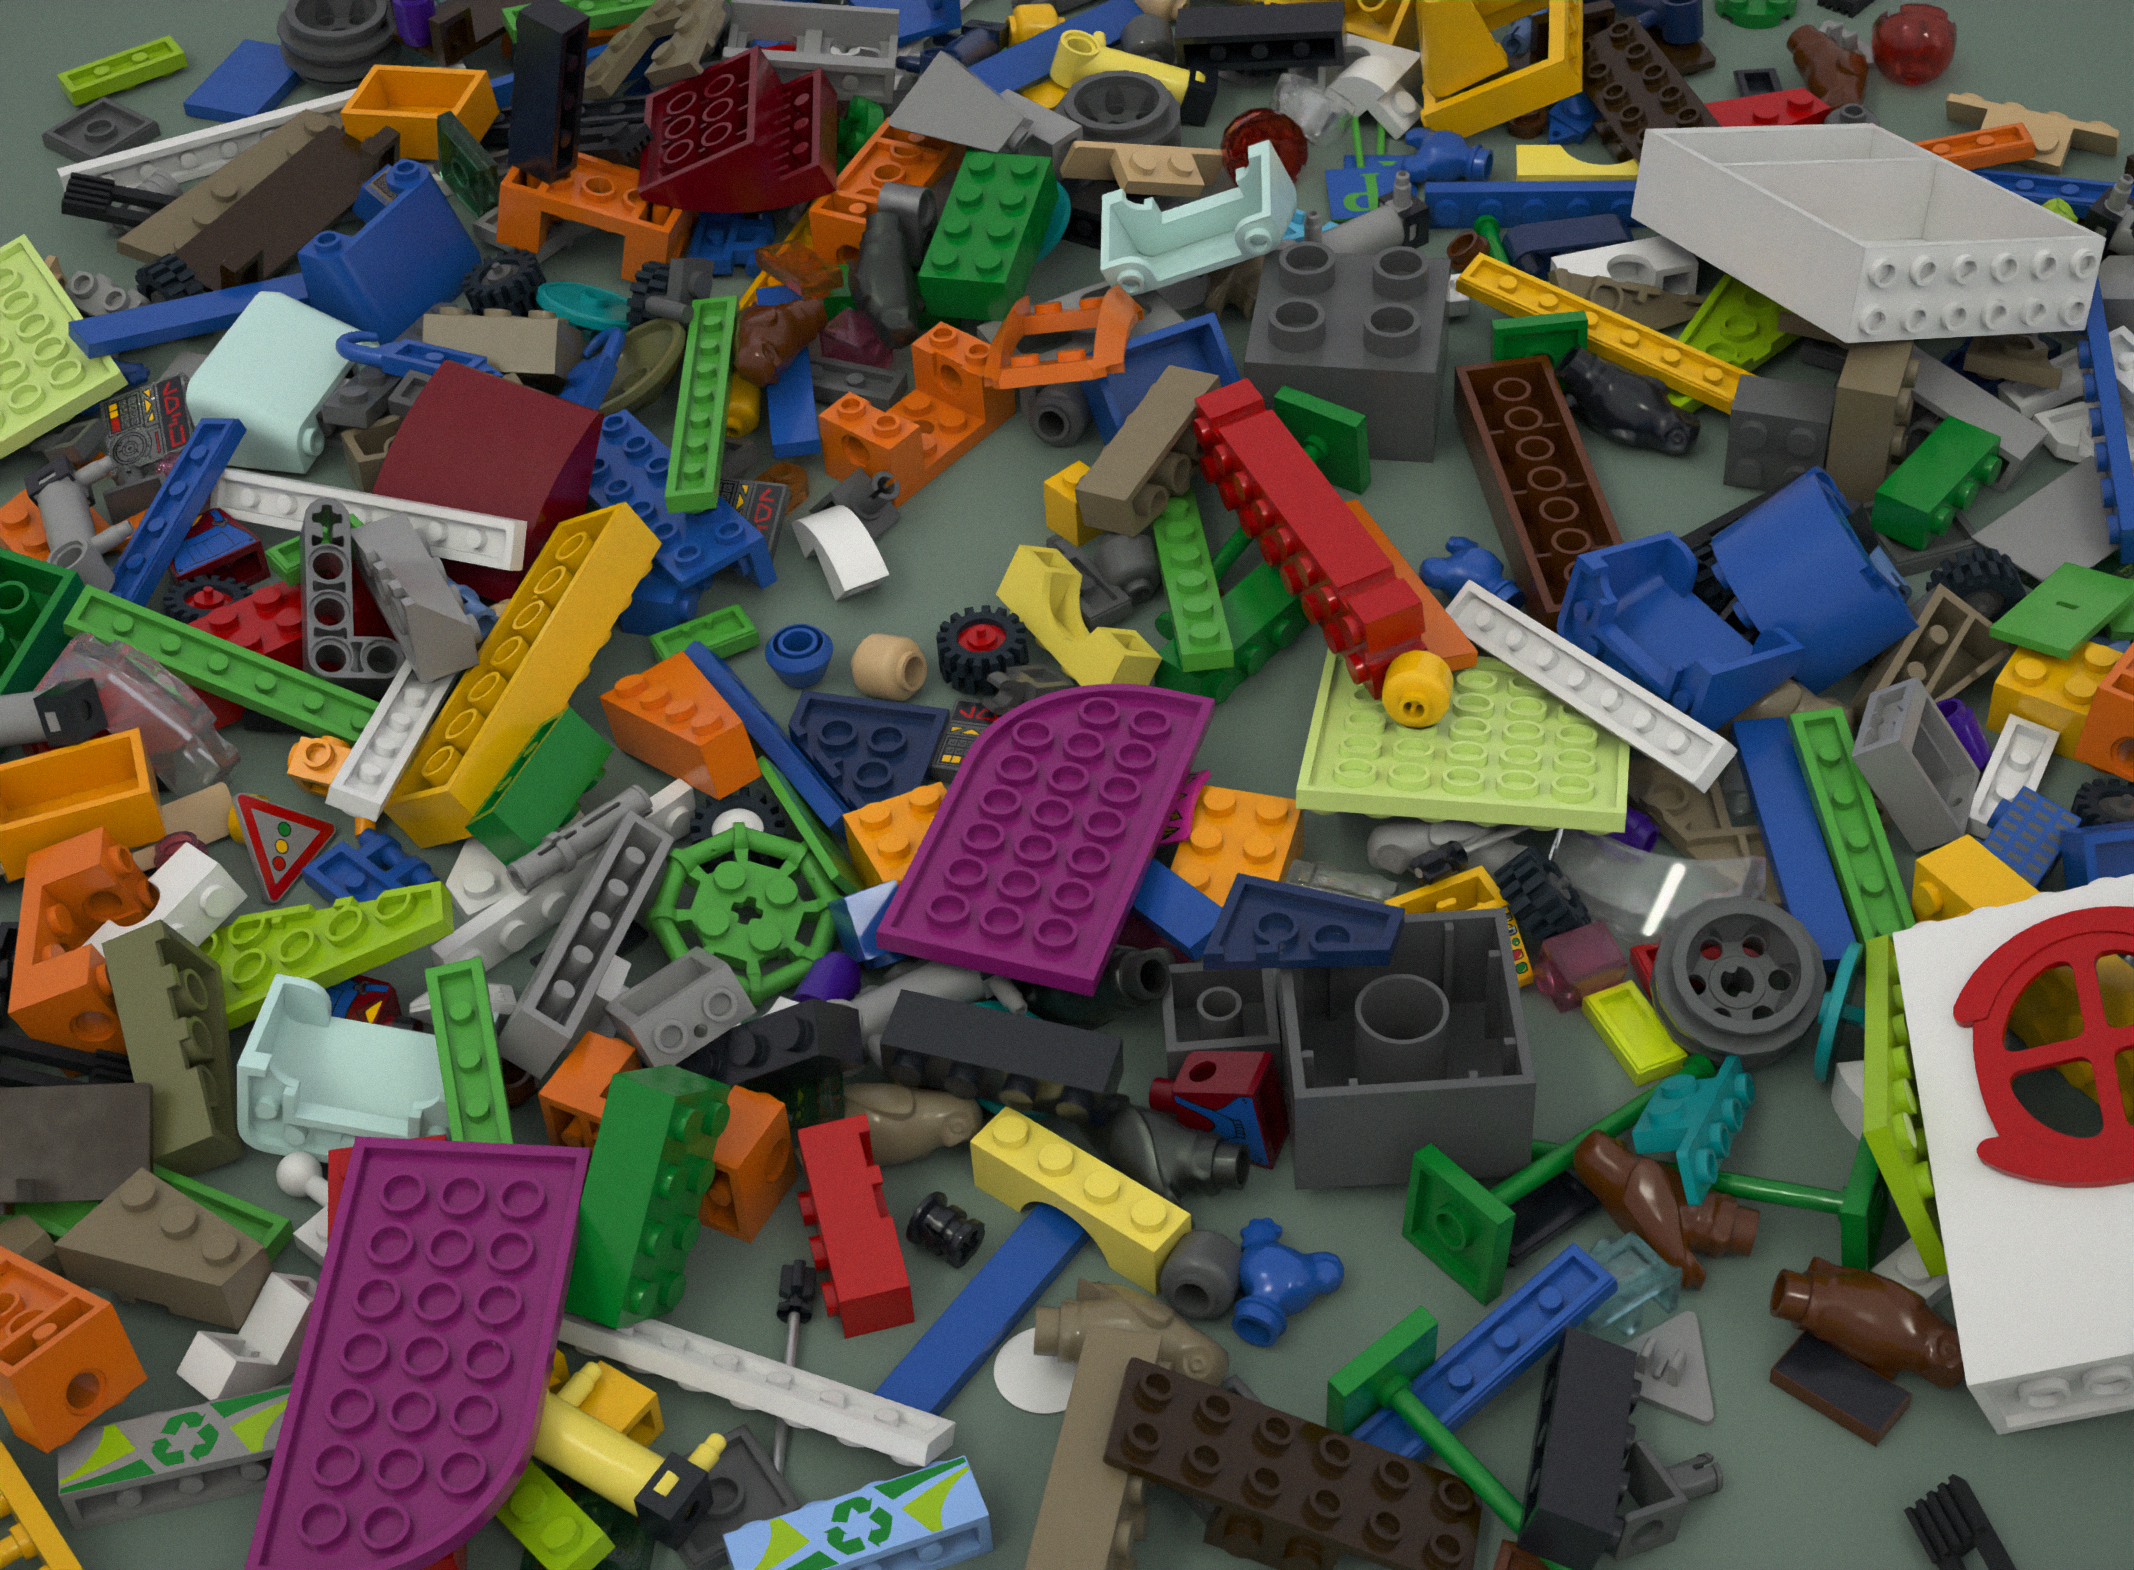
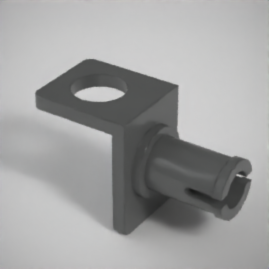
M128 464L132 473L130 476L127 475L124 466L116 471L115 482L117 487L103 492L113 525L150 507L166 479L164 472L146 477L144 470L136 464Z
M860 467L809 511L811 514L818 513L831 501L836 506L843 505L858 517L872 540H875L900 518V513L890 502L900 492L899 481L896 480L887 487L885 483L894 476L892 473L880 471L870 478Z
M1643 1439L1633 1442L1624 1469L1630 1471L1627 1490L1641 1509L1622 1516L1624 1518L1622 1534L1615 1551L1611 1554L1615 1561H1620L1674 1542L1689 1500L1721 1491L1724 1481L1718 1462L1704 1467V1465L1713 1461L1714 1457L1711 1454L1705 1452L1697 1455L1695 1458L1664 1467ZM1651 1522L1654 1526L1645 1535L1631 1539L1633 1534L1644 1524Z

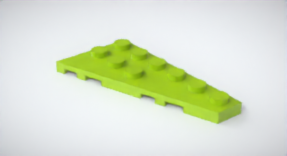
M1725 272L1677 340L1751 372L1801 336L1777 331L1780 312H1794ZM1668 387L1669 393L1667 397L1670 402L1685 411L1693 413L1705 404Z
M441 881L384 890L376 900L358 903L353 896L335 899L333 907L316 910L311 904H304L240 915L232 925L217 927L198 948L220 964L228 1031L257 1019L276 974L308 979L326 989L453 934L452 894Z
M1889 934L1866 940L1863 1135L1930 1278L1947 1274L1948 1270L1895 948Z

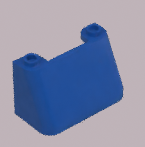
M401 158L389 169L385 178L389 190L399 195L356 235L351 237L335 231H323L318 233L314 239L297 252L310 306L361 331L378 334L380 346L392 343L434 304L442 302L452 303L463 292L462 281H465V274L473 272L471 267L476 263L482 265L479 250L429 169L421 163Z
M1671 531L1577 555L1557 620L1558 635L1711 731H1716L1796 673L1806 647L1782 628L1765 630L1759 634L1753 646L1692 593L1697 577V559L1690 548Z

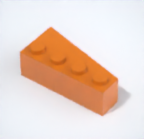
M683 650L640 674L621 678L615 683L613 689L599 696L618 749L676 779H682L690 786L717 800H721L762 776L743 721Z

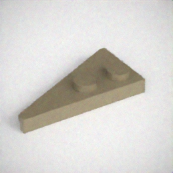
M1558 268L1547 273L1550 284L1656 331L1691 320L1707 299L1704 296L1690 293L1681 295L1661 291L1660 287L1630 281L1624 283L1615 282L1612 278L1599 275L1590 277L1570 273L1568 269Z

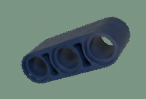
M1602 214L1521 224L1507 231L1503 237L1502 245L1512 267L1543 281H1549L1547 273L1550 272L1551 257L1635 240L1627 221L1618 214Z

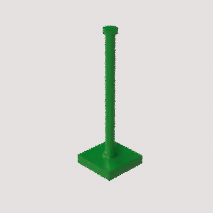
M1492 215L1478 217L1473 224V231L1478 235L1484 236L1490 243V251L1487 256L1510 265L1499 237L1500 225L1498 220ZM1584 311L1491 320L1490 362L1547 354L1552 368L1555 370L1560 359L1572 347L1580 345L1587 351V316ZM1557 377L1561 390L1563 391V389L1565 388V383Z
M1283 385L1274 396L1275 414L1330 484L1362 495L1371 484L1366 415ZM1241 525L1211 560L1217 584L1255 539V537L1249 539ZM1162 612L1155 620V628L1163 637L1172 640L1175 635L1170 613Z
M1694 1053L1683 1061L1681 1069L1667 1078L1682 1074L1693 1075L1695 1079L1715 1078L1716 1071L1712 1062L1705 1055ZM1659 1083L1489 1191L1433 1144H1428L1413 1154L1401 1235L1483 1306H1486L1502 1294L1516 1213L1508 1208V1206L1571 1167L1576 1145L1594 1129H1600L1609 1137L1616 1138L1635 1126Z
M1863 1131L1848 1185H1844L1842 1191L1718 1171L1717 1181L1711 1185L1710 1189L1721 1194L1728 1193L1735 1198L1838 1215V1222H1840L1842 1266L1866 1271L1874 1268L1890 1207V1190L1863 1135ZM1532 1139L1531 1162L1536 1161L1561 1144ZM1657 1160L1679 1171L1678 1163Z
M1421 1305L1328 1379L1326 1428L1349 1435L1381 1407L1385 1410L1393 1408L1518 1536L1523 1505L1411 1391L1413 1386L1411 1381L1430 1366L1436 1357L1439 1322ZM1537 1556L1550 1570H1573Z

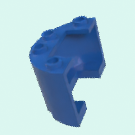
M1814 466L1712 537V548L1718 562L1711 566L1720 584L1727 591L1732 589L1738 600L1732 604V607L1746 628L1750 630L1756 626L1760 633L1772 628H1782L1806 647L1800 665L1791 679L1798 683L1800 682L1816 695L1919 627L1897 587L1875 568L1846 518L1852 513L1850 507L1831 475L1819 466Z

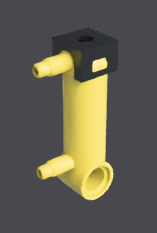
M1067 30L1062 33L1049 71L1051 78L1060 86L1070 89L1073 84L1086 76L1104 71L1128 70L1144 73L1161 81L1180 103L1181 121L1202 127L1205 126L1217 94L1219 70L1193 62L1190 63L1188 70L1109 48L1106 47V36L1101 31H1096L1093 35L1080 30Z
M592 1361L586 1362L580 1371L572 1375L557 1395L547 1390L540 1429L532 1456L636 1516L639 1520L641 1531L677 1552L714 1504L708 1473L719 1461V1455L726 1448V1440L722 1435L712 1433L704 1443L698 1445L687 1460L674 1452H671L666 1459L578 1408L594 1389L595 1382L602 1375V1369L598 1364Z

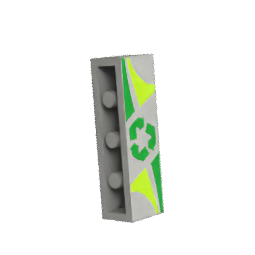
M292 1385L274 1386L261 1392L228 1399H213L200 1405L167 1412H152L139 1418L106 1425H91L79 1430L74 1439L65 1445L57 1447L58 1496L74 1531L265 1490Z

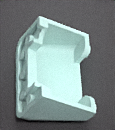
M1270 140L1248 146V167L1246 169L1245 167L1236 169V183L1239 187L1161 212L1153 197L1144 199V204L1133 203L1126 199V193L1123 188L1102 195L1100 271L1110 287L1119 285L1130 296L1140 295L1265 255L1275 250L1280 244L1296 211L1297 192Z
M260 291L197 369L188 383L186 402L195 428L201 418L239 419L247 431L226 466L306 474L317 456L322 453L325 444L324 433L319 427L316 415L350 369L355 376L366 366L342 358L336 351V340L343 334L361 330L281 292ZM378 341L356 343L372 348L380 346Z
M276 974L237 1064V1128L240 1137L254 1149L286 1156L292 1152L303 1151L312 1154L319 1162L328 1163V1150L353 1147L355 1137L413 1139L446 1134L448 1141H452L435 1035L332 1017L330 996L323 987L308 979ZM493 1012L497 1035L499 1013Z

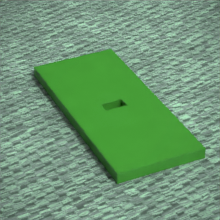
M2065 562L1995 622L1989 629L1988 637L2068 660L2134 600V581Z
M763 755L758 758L757 762L760 771L831 881L847 895L867 889L825 823L787 777Z

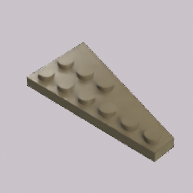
M305 109L117 240V253L147 264L168 253H175L325 128L333 125L345 132L343 122Z

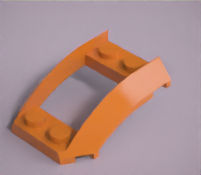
M1119 285L1110 288L1104 296L1080 299V307L1062 309L1061 301L1035 304V312H1031L1028 294L1015 302L992 340L985 366V387L993 386L994 389H1009L1094 380L1107 377V374L1124 373L1125 352L1129 335L1133 327L1139 322L1138 320L1145 319L1144 309ZM1096 328L1093 356H1086L1084 348L1057 352V360L1039 361L1038 353L1012 356L1018 341L1023 336Z

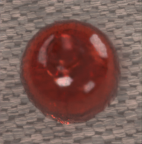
M1916 3L1901 5L1899 13L1888 17V11H1886L1873 23L1871 33L1872 58L1881 74L1890 81L1903 85H1920L1931 82L1940 77L1953 61L1957 42V25L1955 21L1952 23L1948 20V13L1942 8Z
M1266 107L1248 109L1236 116L1227 126L1220 143L1223 155L1222 165L1229 179L1235 185H1237L1236 169L1241 167L1246 169L1248 167V146L1270 140L1293 184L1298 180L1296 176L1301 171L1302 165L1305 166L1308 160V143L1301 127L1284 112Z

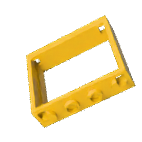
M1480 0V5L1475 8L1489 31L1549 7L1548 59L1453 97L1452 94L1446 97H1434L1425 83H1422L1424 109L1420 110V117L1423 126L1433 131H1453L1466 138L1582 92L1583 0Z

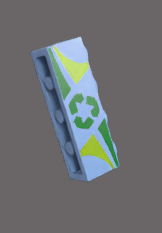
M965 1455L949 1461H935L918 1471L888 1481H874L863 1486L860 1490L827 1501H813L804 1505L799 1510L766 1521H752L743 1525L738 1530L723 1534L730 1570H938L994 1551L989 1513Z

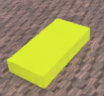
M1632 980L1582 997V1012L1636 1087L1669 1076L1682 1068L1683 1061L1688 1058L1687 1053L1672 1041L1656 1017L1654 1009Z

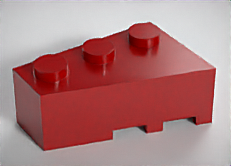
M1804 87L1704 103L1722 127L1823 124L1825 117L1831 111L1830 106Z
M866 1114L797 1129L807 1188L806 1191L797 1193V1200L804 1227L815 1225L817 1235L808 1237L816 1272L827 1270L829 1281L820 1283L828 1318L839 1316L845 1339L915 1322L910 1284L892 1216H889L881 1188L883 1178L879 1164L875 1165L873 1160L870 1127Z

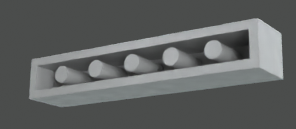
M629 810L598 853L499 1035L497 1041L500 1056L540 1080L543 1078L576 1031L675 839L674 837L633 811Z

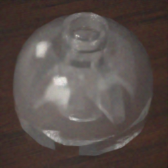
M1282 73L1272 91L1269 102L1271 121L1275 129L1284 135L1282 143L1295 151L1305 153L1307 147L1315 149L1326 148L1342 138L1353 120L1356 109L1355 105L1346 97L1327 86L1322 91L1311 86L1313 81L1311 79L1291 73Z

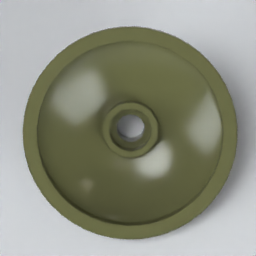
M664 317L657 318L625 333L626 343L616 363L618 370L598 410L604 413V418L623 409L632 413L641 407L650 406L661 397L663 389L673 378L685 350L686 332L678 321Z

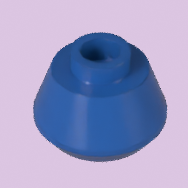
M793 624L780 629L771 637L765 647L766 661L784 684L796 688H807L819 682L824 677L833 654L831 638L822 630L808 624Z

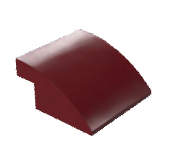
M756 45L704 69L703 73L699 76L682 79L646 96L644 123H647L655 138L648 141L646 146H642L638 194L642 200L691 211L737 213L778 209L807 202L836 191L837 92L822 68H818L783 84L759 45Z
M444 360L422 389L404 418L386 454L372 494L527 521L522 571H508L440 558L446 575L458 585H466L472 588L478 595L497 602L511 599L558 523L584 515L604 413L452 360Z

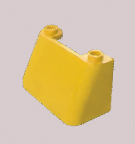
M1415 0L1422 78L1434 97H1446L1509 67L1506 52L1500 42L1496 43L1475 8L1480 5V0Z

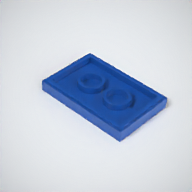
M245 39L183 102L186 115L229 123L273 111L298 85L302 78L295 71L287 67L280 52V45Z

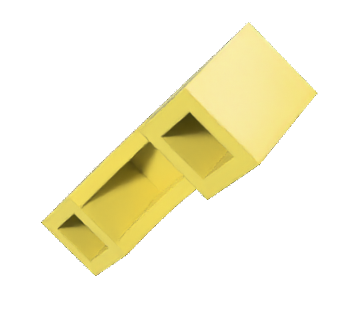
M1516 145L1515 181H1637L1639 166L1634 159L1619 164L1598 165L1573 158L1560 145Z
M1019 544L996 595L1010 609V614L1015 613L1019 616V622H1024L1027 629L1035 636V642L1044 650L1049 651L1061 664V670L1070 678L1075 679L1080 686L1097 684L1149 686L1162 657L1136 630L1097 627L1093 632L1089 633L1080 610L1082 574L1058 549Z
M1007 1106L970 1140L974 1185L1017 1212H1020L1029 1202H1042L1058 1208L1073 1218L1090 1234L1103 1252L1112 1270L1153 1295L1158 1296L1160 1294V1276L1170 1252L1184 1234L1192 1232L1190 1213Z

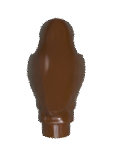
M1808 24L1797 28L1789 36L1786 47L1793 55V62L1797 66L1800 76L1804 79L1806 90L1830 106L1831 111L1850 103L1862 105L1866 96L1868 65L1866 61L1867 56L1862 51H1859L1858 43H1855L1852 49L1847 50L1839 46L1834 41V38L1827 36L1822 31H1818L1813 25Z
M813 298L796 299L789 303H780L774 306L757 305V302L753 301L751 307L740 310L732 343L735 354V367L740 377L756 387H765L766 384L779 383L780 375L793 364L798 353L803 351L817 337V334L826 328L827 314L822 304Z
M1594 1129L1576 1145L1572 1156L1574 1170L1600 1200L1616 1225L1641 1254L1667 1276L1679 1290L1692 1286L1700 1291L1704 1285L1706 1272L1693 1253L1707 1254L1712 1259L1722 1258L1726 1252L1746 1257L1750 1256L1758 1228L1759 1210L1737 1205V1200L1728 1193L1721 1194L1709 1189L1702 1205L1688 1206L1681 1175L1678 1170L1647 1156L1630 1152L1626 1142L1609 1137L1600 1129Z
M1813 1257L1807 1271L1803 1273L1788 1269H1782L1779 1272L1770 1298V1314L1772 1317L1791 1321L1793 1328L1811 1332L1815 1339L1829 1343L1888 1380H1893L1898 1372L1911 1371L1938 1387L1952 1388L1960 1384L1965 1378L1957 1328L1934 1312L1926 1304V1299L1916 1291L1880 1274L1835 1265L1820 1257Z

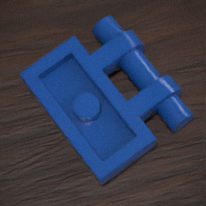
M700 211L688 258H704L714 261L713 276L733 274L735 264H745V273L751 278H757L770 260L771 252L768 247L773 244L776 235L774 217L769 213H761L757 219H745L744 212L713 213Z
M367 828L360 834L358 843L361 847L357 850L346 842L341 841L301 869L305 883L333 905L335 899L353 896L359 903L376 900L384 890L440 881L431 872V866L417 855H407L402 851L399 841L387 833L379 834L372 828ZM378 866L382 868L390 867L391 869H389L387 872H384Z

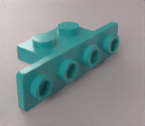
M1738 1055L1726 1056L1715 1078L1695 1079L1693 1075L1682 1074L1669 1077L1662 1083H1659L1631 1132L1637 1154L1677 1151L1676 1158L1688 1206L1702 1205L1711 1185L1717 1181L1718 1171L1724 1159L1730 1155L1731 1144L1737 1132L1742 1131L1743 1120L1749 1108L1755 1104L1754 1081L1750 1073L1743 1072L1740 1057Z

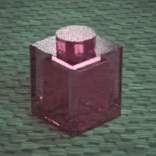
M849 307L829 321L826 328L819 333L823 357L884 369L893 362V350L885 346L877 337L871 325L858 311Z
M1599 920L1543 940L1537 965L1534 967V976L1541 993L1546 997L1551 996L1560 1014L1581 1007L1582 997L1623 983L1628 962L1603 920Z

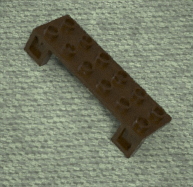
M445 0L435 6L437 13L428 18L432 39L431 44L421 47L409 46L398 34L397 28L392 31L393 39L447 67L459 62L461 58L480 47L487 46L492 40L507 32L502 23L501 9L531 4L537 0Z
M333 125L328 126L174 254L178 256V259L182 258L186 262L187 269L192 268L195 272L194 278L197 282L201 281L204 287L202 290L205 292L272 279L298 257L297 252L314 239L318 233L328 231L352 210L360 188L365 182L387 164L393 167L399 161L400 133L386 125L373 137H367L362 143Z

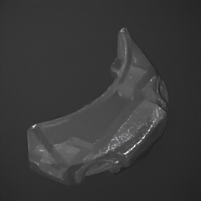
M79 632L69 642L33 690L51 689L63 681L93 677L109 725L105 729L112 734L139 727L154 771L176 799L220 782L225 783L229 787L242 760L236 746L218 734L214 727L217 717L194 691L181 679L166 670L155 659L117 639L108 646H105L91 633Z
M1558 828L1548 856L1550 862L1554 861L1559 866L1561 874L1567 875L1571 879V887L1578 891L1580 895L1579 900L1585 904L1588 909L1587 914L1591 917V925L1588 928L1634 944L1659 947L1662 937L1680 914L1708 899L1741 895L1766 901V859L1756 855L1721 860L1675 858L1628 846L1607 834L1592 835L1583 830Z

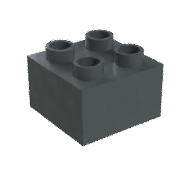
M1310 241L1294 243L1283 250H1273L1265 254L1244 359V379L1248 378L1264 398V405L1267 411L1272 409L1275 412L1274 396L1285 385L1366 415L1369 459L1433 463L1448 353L1451 259L1428 258L1420 250L1406 246L1390 247L1380 251L1377 255L1334 253L1328 246Z
M1505 908L1405 914L1404 927L1389 966L1275 968L1282 1074L1295 1190L1332 1187L1356 1188L1363 1185L1409 1183L1413 1154L1430 1143L1474 1179L1512 1176L1531 1164L1536 1079Z

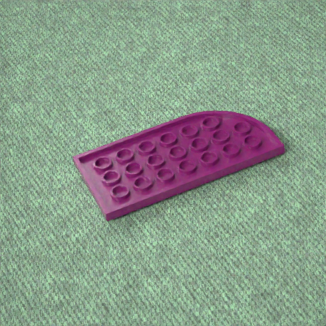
M1086 685L1042 695L1011 709L996 719L978 736L965 755L876 931L877 948L1093 997L1215 713V699L1146 685Z
M355 1137L244 1570H422L462 1546L479 1532L499 1511L525 1472L539 1433L578 1244L579 1205L592 1158L591 1148Z

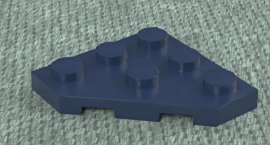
M803 690L788 726L790 739L852 812L861 809L867 804L881 802L910 792L917 787L928 785L931 777V765L948 723L950 713L949 709Z

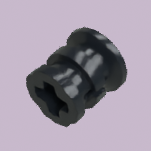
M935 1191L929 1194L916 1208L907 1226L906 1237L912 1244H919L925 1241V1247L928 1251L936 1256L945 1254L949 1265L954 1268H960L979 1249L985 1236V1224L975 1218L967 1220L966 1211L957 1205L947 1206V1196L940 1191Z

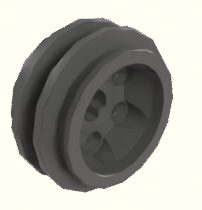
M289 0L286 9L280 14L277 24V34L281 40L280 52L287 67L295 71L299 77L308 83L324 88L348 89L359 86L374 64L393 65V61L400 55L402 44L393 39L392 31L397 28L389 0Z
M1120 70L1104 71L1086 76L1070 87L1055 108L1056 113L1082 125L1083 141L1181 146L1180 103L1161 81L1144 73ZM1101 180L1112 184H1118L1117 181Z
M1740 895L1708 899L1680 914L1660 941L1649 986L1655 1015L1674 1043L1690 1054L1701 1053L1705 1055L1714 1065L1722 1066L1726 1056L1738 1055L1742 1068L1767 1066L1797 1048L1814 1025L1815 1019L1819 1014L1827 978L1820 948L1799 920L1774 903ZM1716 946L1721 954L1718 959L1709 960L1702 956L1701 951ZM1742 947L1753 950L1761 956L1749 957L1744 953ZM1779 974L1784 981L1786 990L1779 991L1773 989L1769 984L1768 978L1771 975ZM1689 979H1696L1702 983L1704 987L1702 994L1697 995ZM1729 987H1734L1741 991L1737 998L1731 997L1726 993ZM1757 1010L1767 1011L1771 1015L1767 1018L1752 1019Z

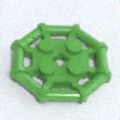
M733 822L732 828L685 849L674 848L666 856L667 868L652 908L645 912L644 918L646 928L653 930L671 962L689 952L679 931L691 929L695 936L697 933L702 942L703 950L725 961L731 967L746 971V977L735 976L753 1006H762V1000L801 983L813 962L818 958L824 957L826 953L831 952L837 930L827 902L844 896L839 894L805 840L800 843L745 827L744 822ZM734 850V861L720 863L714 872L707 874L699 866ZM748 850L782 859L785 862L780 869L748 861ZM801 872L817 899L803 902L800 898L798 887L794 880ZM685 881L689 886L696 889L697 893L691 909H676L675 906ZM744 906H750L755 908V912L761 914L762 917L761 919L751 918L748 925L739 923V914L734 911ZM803 921L818 922L810 946H805L796 941ZM778 956V960L787 957L792 962L761 977L760 969L765 967L766 961Z

